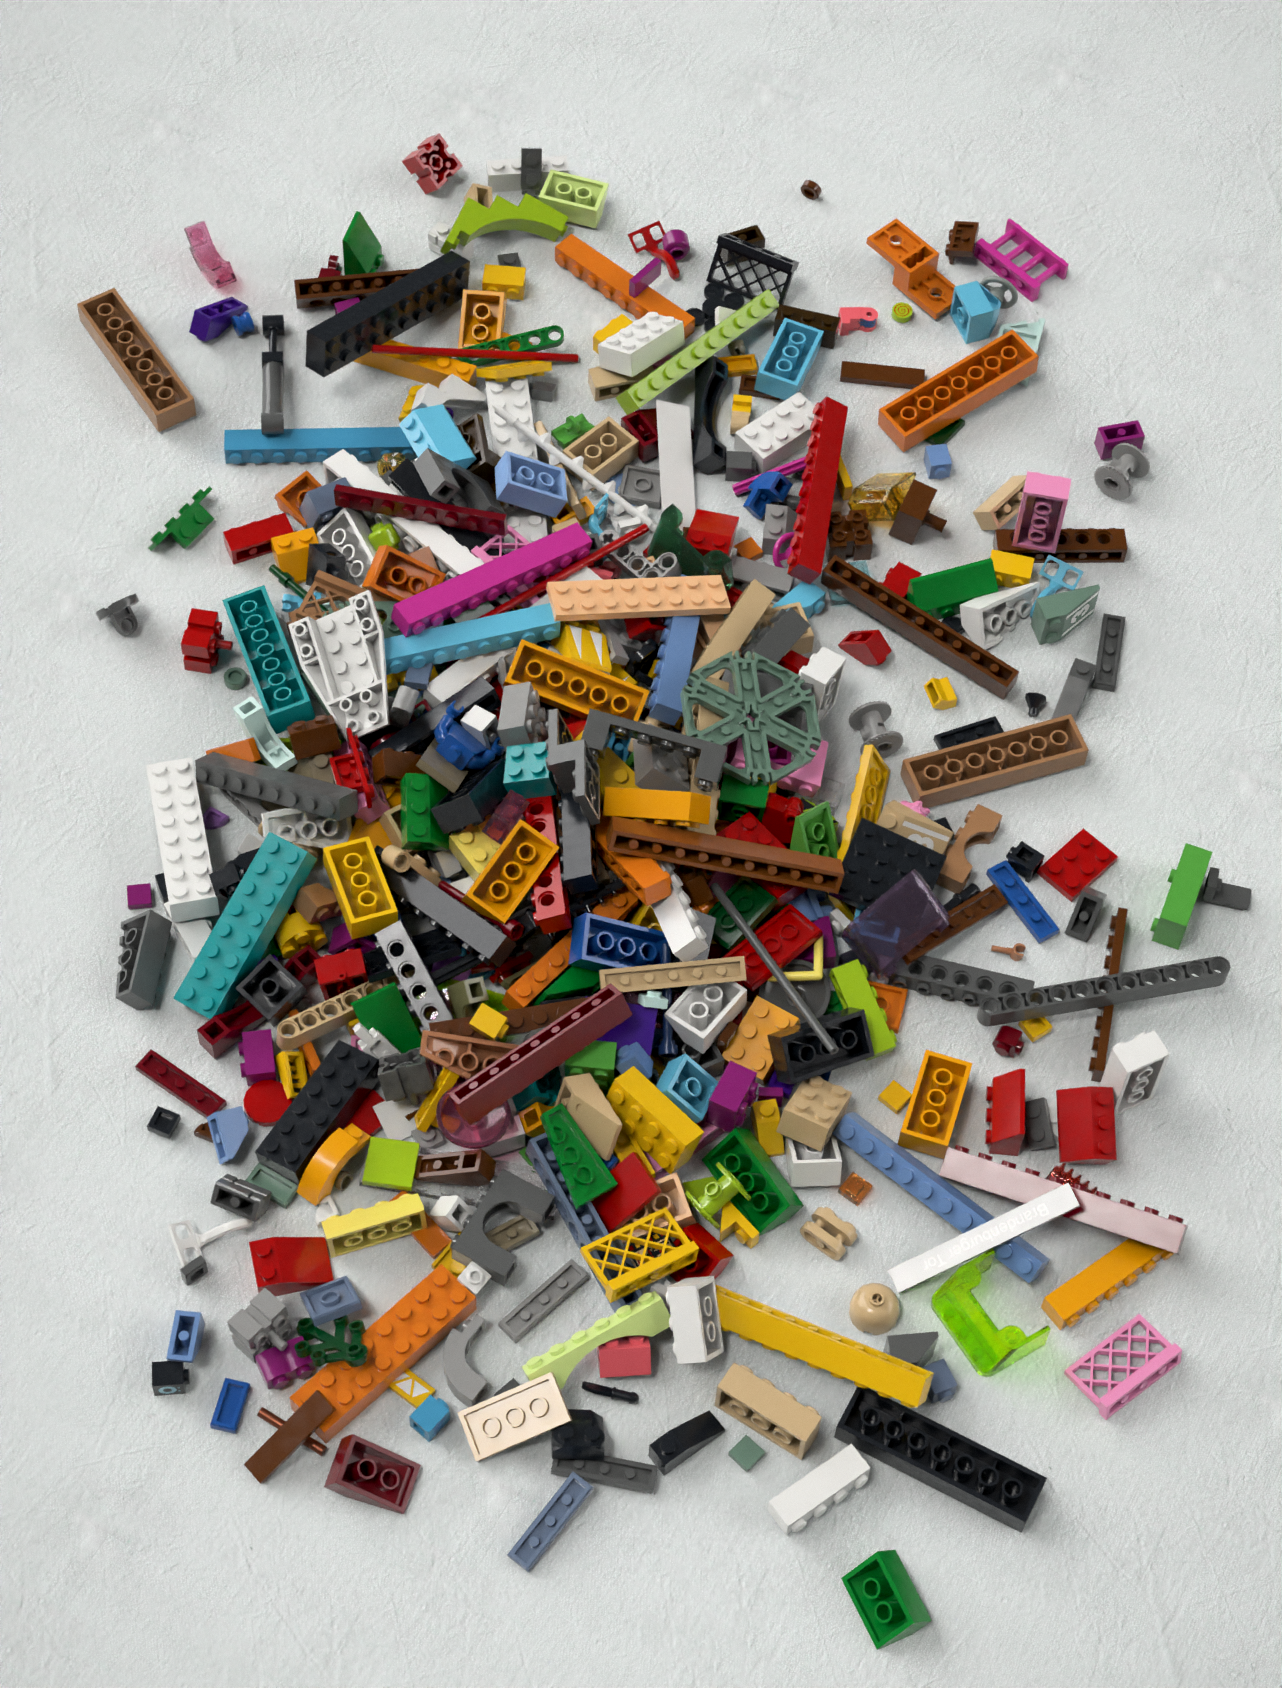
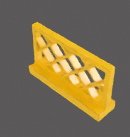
M666 1207L580 1248V1253L606 1290L605 1296L610 1303L695 1262L699 1247L694 1241H689ZM664 1217L669 1224L668 1230L653 1226L654 1221ZM637 1229L649 1231L647 1239L633 1237V1231ZM651 1232L665 1235L664 1244L649 1241ZM668 1237L679 1239L683 1245L677 1248L668 1246ZM616 1239L627 1241L625 1250L611 1247L612 1241ZM630 1242L645 1246L643 1254L628 1251ZM647 1247L662 1250L661 1256L657 1258L645 1256ZM597 1249L606 1253L604 1260L593 1258L589 1252ZM612 1253L623 1256L621 1265L607 1262L608 1254ZM626 1257L640 1261V1265L636 1268L626 1267L624 1263ZM604 1268L619 1271L618 1277L608 1281L603 1274Z

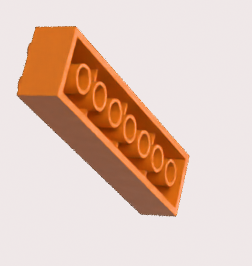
M1012 329L880 408L878 425L905 452L1037 372L1039 356Z
M440 1264L366 1329V1332L363 1334L362 1344L367 1347L368 1355L367 1361L363 1365L351 1367L345 1361L328 1363L289 1397L291 1409L296 1412L316 1390H320L336 1408L315 1431L325 1444L328 1443L389 1388L388 1385L407 1368H412L441 1342L453 1328L459 1326L476 1310V1297Z

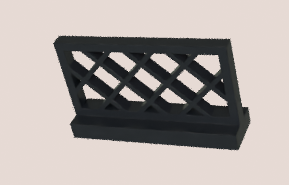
M720 234L716 242L718 245L706 281L720 284L725 289L753 299L757 295L752 293L750 285L758 282L762 292H764L766 288L762 279L771 276L775 287L770 289V291L777 289L780 296L778 303L783 305L794 271L797 270L799 262L730 234ZM722 248L730 252L731 260L723 262L720 256ZM742 256L746 257L751 265L744 270L741 269L737 260ZM734 261L738 273L730 276L725 265ZM760 264L766 265L769 274L760 277L756 266ZM720 267L726 277L721 281L713 278L715 270ZM752 268L757 280L748 284L743 272ZM779 271L788 274L785 283L779 285L774 275ZM740 274L744 286L737 288L734 286L731 278Z
M443 927L440 931L434 929L412 936L426 965L461 955L462 946L460 939L454 942L445 935L447 930ZM397 945L393 949L394 957H399L404 952L403 945ZM375 948L364 954L369 983L392 976L386 966L389 960L385 953L381 955L378 949ZM408 966L404 972L413 970L415 967Z

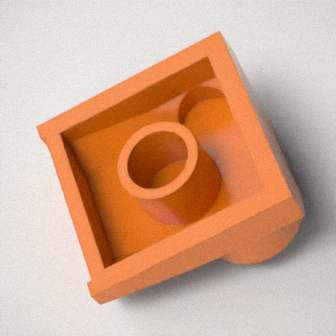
M306 470L278 492L274 499L277 501L281 511L289 513L305 528L307 523L299 508L306 493L322 485Z

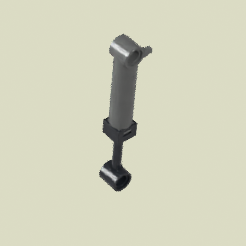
M262 315L263 336H269V352H262V435L284 434L283 351H277V336H284L285 334L284 315Z

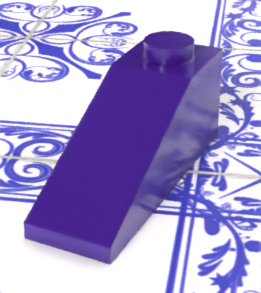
M229 297L196 309L189 332L201 341L206 342L214 339L232 324L231 317L235 315L241 316L247 310L248 305L234 297Z

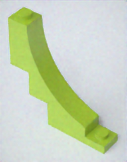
M525 193L518 206L497 195L490 208L468 197L440 252L446 254L451 249L455 250L458 244L465 246L481 235L500 230L525 231L555 242L558 236L563 237L568 228L565 225L568 216Z

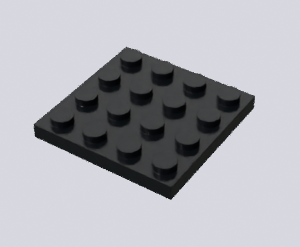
M862 818L842 861L844 877L838 894L829 892L828 895L913 933L918 927L947 856Z

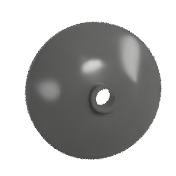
M793 959L781 970L782 972L813 971L814 964L805 960ZM824 972L821 980L790 981L815 1017H822L828 1008L831 997L829 981ZM765 981L760 985L759 997L798 1017L800 1024L807 1022L778 982Z

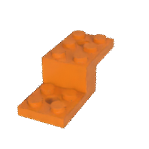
M897 218L867 238L866 244L895 267L892 283L895 287L934 319H937L951 309L955 285L937 271L939 253ZM932 294H940L941 296L935 297Z

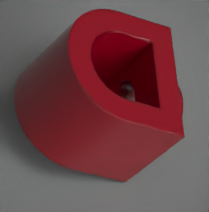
M1001 1026L992 1043L995 1051L999 1055L1014 1058L1015 1054L1020 1055L1025 1043L1021 1041L1023 1032L1010 1026Z

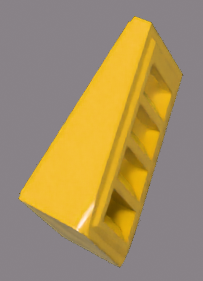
M282 1051L274 1056L275 1064L287 1099H295L299 1092H294L293 1088H300L301 1091L308 1081L303 1051Z

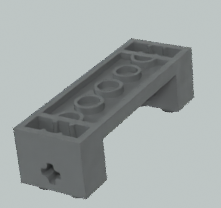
M590 708L581 740L585 739L596 761H598V758L604 759L611 733H615V737L628 740L630 737L637 739V743L649 747L651 744L661 746L660 749L665 752L673 753L676 750L683 752V756L690 759H696L697 756L700 757L694 775V785H698V789L705 792L717 791L727 757V746Z

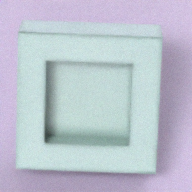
M647 990V994L639 993L638 1003L643 1007L667 1009L668 999L661 995L662 992Z

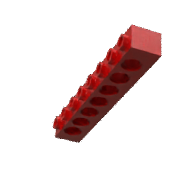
M556 795L522 799L524 803H521V811L523 816L526 817L524 822L559 846L555 807H557ZM560 846L531 886L534 889V893L531 894V900L534 908H536V912H533L534 922L536 926L541 927L544 935L572 928L567 886H563L560 875L563 872L560 861Z

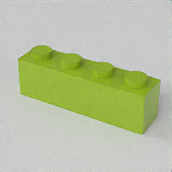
M856 959L833 968L829 973V977L843 1009L853 1007L864 1009L875 1055L865 1059L866 1062L892 1052L896 1047L897 1039L893 1030H889L886 1024L887 1015L884 1009L879 1008L876 1001L878 996L873 986L870 987L868 983L866 967L863 964L861 965L859 960Z

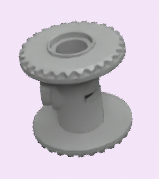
M1129 443L1116 445L1112 450L1113 460L1111 463L1099 466L1094 473V481L1098 488L1112 499L1124 500L1128 498L1132 493V484L1129 477H1144L1150 469L1149 459L1144 452Z
M874 701L865 703L857 707L849 716L850 727L860 731L864 742L860 747L861 755L865 745L873 744L883 759L897 752L903 745L902 735L896 731H887L884 726V722L892 713V709L887 702Z

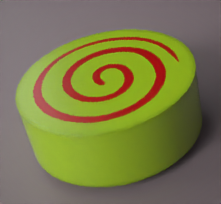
M896 303L892 308V318L900 323L908 322L912 318L913 309L907 303Z

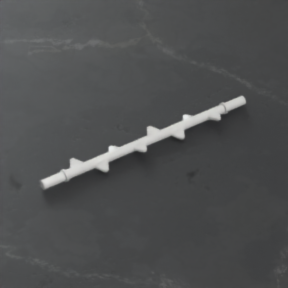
M500 405L495 409L494 412L508 422L511 427L518 430V441L520 443L527 439L532 440L550 454V465L554 466L562 463L583 479L582 489L584 491L594 487L604 495L606 493L609 494V499L615 503L614 514L618 515L626 511L633 517L639 516L642 524H646L651 531L663 539V528L655 523L654 519L651 520L647 517L648 506L646 504L635 508L615 493V481L603 484L583 469L584 458L582 456L571 460L551 444L550 432L538 435L518 420V417H514Z

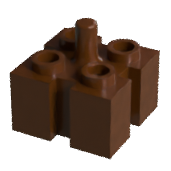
M866 509L849 510L848 515H841L840 511L831 512L825 547L828 563L834 555L844 561L845 557H853V561L871 559L873 541L871 531L868 530L869 521Z
M673 863L675 866L673 871L683 883L681 888L691 900V903H689L690 907L694 905L699 906L714 899L709 883L701 868L682 864L678 866L677 863Z

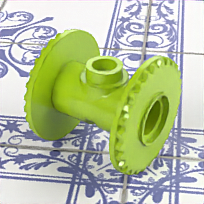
M720 1162L715 1165L724 1175L718 1181L706 1184L704 1193L698 1199L689 1190L685 1192V1195L693 1203L692 1205L716 1229L721 1226L712 1216L738 1192L748 1201L751 1199L750 1195L743 1188L744 1186Z

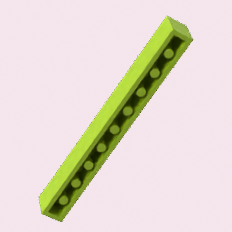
M769 289L765 290L616 397V400L626 415L636 411L777 309L779 303Z

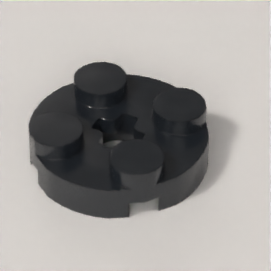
M652 638L648 639L637 653L633 651L628 655L630 660L627 662L628 664L624 670L632 678L638 670L647 674L657 657L660 645Z

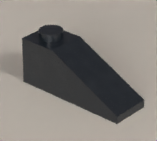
M708 1410L669 1430L651 1443L648 1456L665 1476L724 1433L725 1429Z

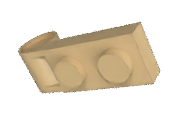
M395 845L387 846L381 854L382 862L397 872H405L410 867L437 887L438 883L442 881L439 878L441 874L431 866L427 868L425 866L427 862L417 854L411 856Z

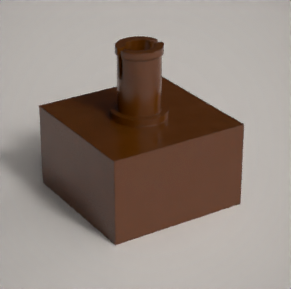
M914 479L888 535L912 545L920 527L923 525L942 533L947 520L931 514L929 510L937 489Z

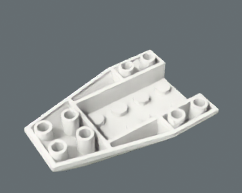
M370 590L349 598V606L320 619L314 620L307 616L288 625L300 665L330 715L333 716L346 741V728L351 727L352 734L360 738L390 725L384 632Z

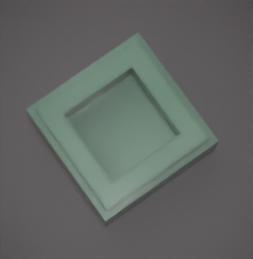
M747 1435L728 1453V1456L746 1472L765 1455V1451Z

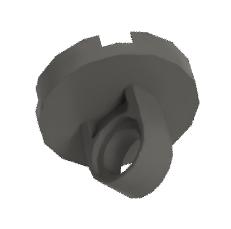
M135 593L112 603L106 609H100L96 612L99 621L110 617L117 632L123 636H128L138 628V622L131 606L140 601ZM126 619L131 622L132 629L130 631L122 628V620Z

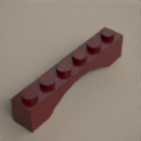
M308 944L292 956L284 968L306 989L318 980L314 960L321 958V956ZM246 1001L233 1010L215 1015L198 1028L199 1044L216 1059L242 1039V1032L252 1031L266 1019Z

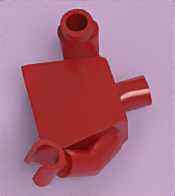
M769 792L762 824L782 844L791 843L795 817L803 813L804 806L802 800L798 797L787 799Z

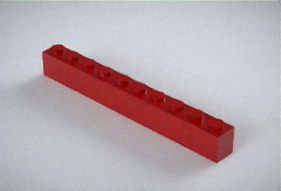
M827 396L820 403L818 402L813 409L814 420L810 426L812 432L807 443L809 447L808 453L804 460L806 467L802 474L803 485L799 491L800 502L796 508L797 520L793 525L795 532L790 543L792 548L791 554L787 560L789 565L787 574L807 584H811L822 572L848 406Z

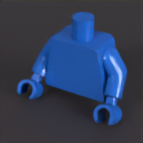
M455 700L446 708L447 715L442 717L434 729V735L438 742L436 751L461 771L468 768L477 771L482 770L495 759V755L501 756L505 749L498 745L501 740L498 737L493 742L491 750H489L453 720L464 710V706L459 710L454 708Z

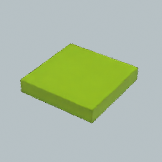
M371 1137L362 1184L412 1191L420 1143Z

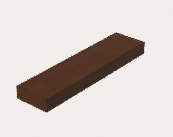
M842 361L840 382L914 389L924 383L925 369Z
M316 1390L244 1465L260 1484H264L327 1420L336 1408L320 1390Z

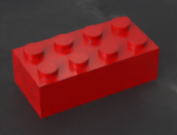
M750 811L716 834V836L787 849ZM749 877L776 897L779 903L771 910L773 913L808 890L805 887Z

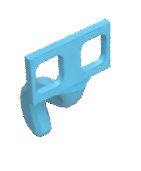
M607 493L596 505L594 514L590 516L588 521L590 532L592 534L598 533V536L604 532L599 526L607 517L609 494ZM604 556V557H603V562H604L608 557Z
M1048 555L1039 574L1048 578L1049 586L1037 598L1053 595L1062 587L1075 590L1084 572ZM1049 560L1059 563V568L1054 576L1044 572ZM1068 570H1073L1079 574L1073 586L1063 581ZM1035 600V602H1034V604H1033V606H1032V608H1031V611H1030V617H1031V618H1032V615H1033V611H1034V607H1035L1036 600Z

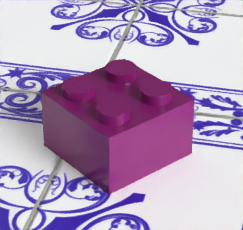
M730 1061L709 1099L706 1122L729 1133L737 1126L741 1127L746 1118L745 1111L747 1106L751 1108L757 1096L755 1094L758 1087L756 1082L757 1072Z

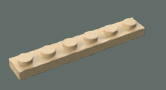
M744 956L604 969L599 970L600 989L611 983L620 992L743 981L746 980Z

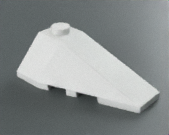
M291 807L261 813L263 837H266L271 832L288 842L325 848L348 841L352 831L351 816L338 821Z

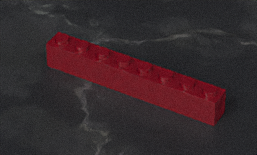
M610 983L449 1092L448 1095L459 1115L469 1126L481 1120L483 1116L500 1107L505 1101L522 1092L527 1086L541 1079L549 1071L563 1064L564 1061L577 1052L582 1051L593 1041L601 1038L617 1025L622 1024L633 1015L623 994Z

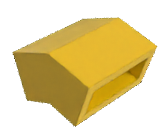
M948 677L941 679L931 678L924 685L933 708L945 710L956 707L957 697Z

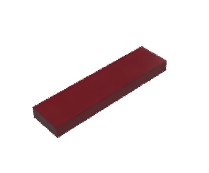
M152 1049L135 1066L136 1070L205 1118L221 1111L227 1105L225 1099Z

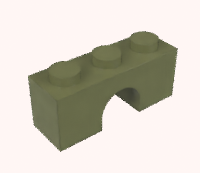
M483 976L447 986L456 1019L474 1016L480 1005L484 1001L489 1000Z

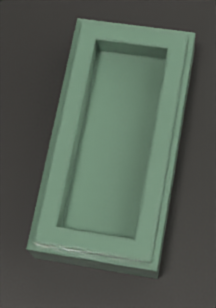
M260 1163L257 1164L245 1180L271 1191L270 1200L284 1209H287L298 1194V1185Z

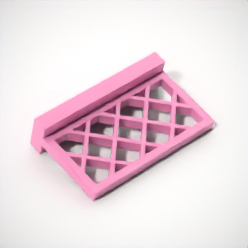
M508 525L506 535L510 534L515 539V543H502V538L505 536L495 535L480 548L478 546L474 547L471 553L475 557L482 559L485 564L501 557L502 549L516 550L530 544V542ZM490 548L499 549V556H490L486 551ZM558 568L552 571L549 575H554L560 572L562 569ZM539 582L523 584L512 592L507 593V595L514 598L528 590V588L539 584ZM536 595L520 604L522 608H529L543 596L539 598Z
M1138 1314L1068 1367L1064 1374L1099 1408V1414L1107 1420L1181 1363L1182 1349L1176 1343L1171 1345L1149 1322ZM1140 1324L1146 1330V1336L1131 1335V1329ZM1117 1340L1128 1341L1127 1350L1112 1349V1344ZM1131 1341L1146 1342L1145 1352L1130 1351ZM1149 1343H1159L1164 1350L1160 1353L1148 1352ZM1098 1354L1109 1355V1365L1093 1364L1094 1357ZM1112 1356L1127 1357V1366L1112 1365ZM1130 1357L1145 1358V1364L1142 1367H1131ZM1078 1369H1090V1379L1078 1378L1074 1372ZM1093 1370L1108 1371V1380L1093 1379ZM1111 1371L1127 1372L1126 1379L1122 1382L1111 1381ZM1092 1386L1108 1387V1393L1099 1398L1092 1392Z

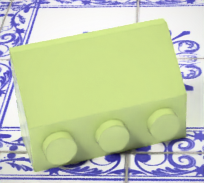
M550 170L540 192L539 201L568 216L567 222L596 229L603 213L609 183Z

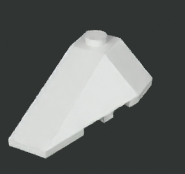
M1039 582L984 595L960 604L962 627L973 642L986 650L1003 640L1002 636L1007 631H1012L1015 628L1014 624L1030 614L1031 608L1040 594Z

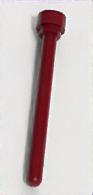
M445 881L438 883V888L477 912L461 900L465 895L463 892ZM480 914L502 928L503 934L512 941L518 940L523 934L524 926L514 919L507 920L503 924Z

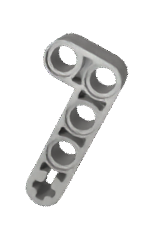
M606 530L599 536L602 547L620 538L613 530ZM627 543L606 555L631 578L680 577L682 573L677 557L671 552L663 553L651 563Z
M400 685L395 698L388 696L389 722L391 726L403 729L409 724L419 696L417 690Z

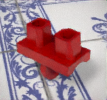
M528 951L518 957L516 955L508 957L500 968L497 967L495 969L496 973L490 976V981L493 984L499 981L501 984L504 979L513 975V973L531 965L530 960L533 958V955Z

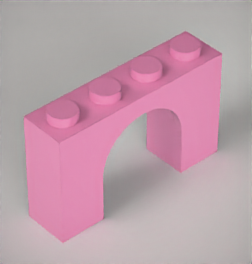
M748 715L747 717L751 719L753 724L755 718H752V716ZM741 738L732 742L728 764L738 769L745 768ZM822 740L818 750L810 748L816 753L811 763L777 781V786L781 789H787L802 796L813 798L821 787L829 742ZM770 760L772 769L778 770L784 767Z

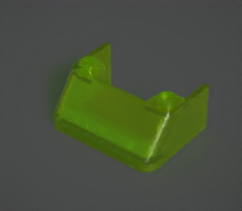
M993 1248L961 1266L935 1291L931 1299L932 1310L975 1371L983 1377L995 1375L1044 1346L1051 1330L1047 1325L1028 1337L1019 1327L1014 1325L998 1330L971 1291L980 1284L981 1274L991 1268L995 1255Z

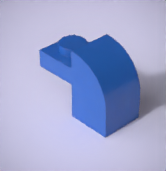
M765 472L758 476L748 487L751 493L743 507L756 519H762L766 512V504L783 502L793 484L781 472Z

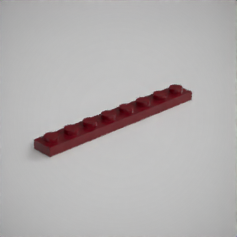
M336 484L334 488L335 505L344 508L505 536L508 530L507 514Z

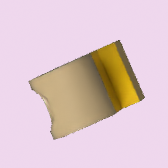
M733 394L730 434H735V432L749 424L752 396Z

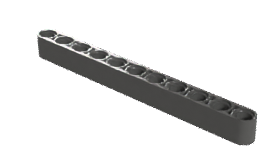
M1216 956L987 996L980 1002L977 1020L984 1026H996L1217 987L1225 983L1231 967L1226 958ZM1008 1006H1014L1016 1009H1011ZM985 1010H991L993 1013H988Z

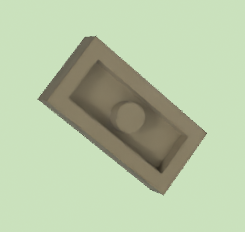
M518 1215L485 1233V1235L492 1243L509 1252L538 1236L540 1231L533 1221Z

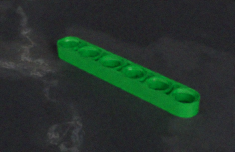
M552 325L460 349L489 350L492 347H497L500 351L538 352L560 346L564 341V331L560 326ZM552 332H558L561 337L558 340H551L549 335ZM538 337L541 341L538 345H531L529 339ZM512 342L520 344L518 350H511L508 346ZM456 357L462 362L477 367L506 360L478 358L472 361L466 357Z

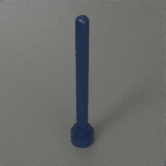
M665 942L661 946L662 964L671 963V948L668 942ZM662 988V996L668 999L667 1009H663V1040L661 1045L658 1046L659 1057L672 1058L678 1056V1045H675V1040H673V1027L664 1016L666 1011L672 1006V988Z

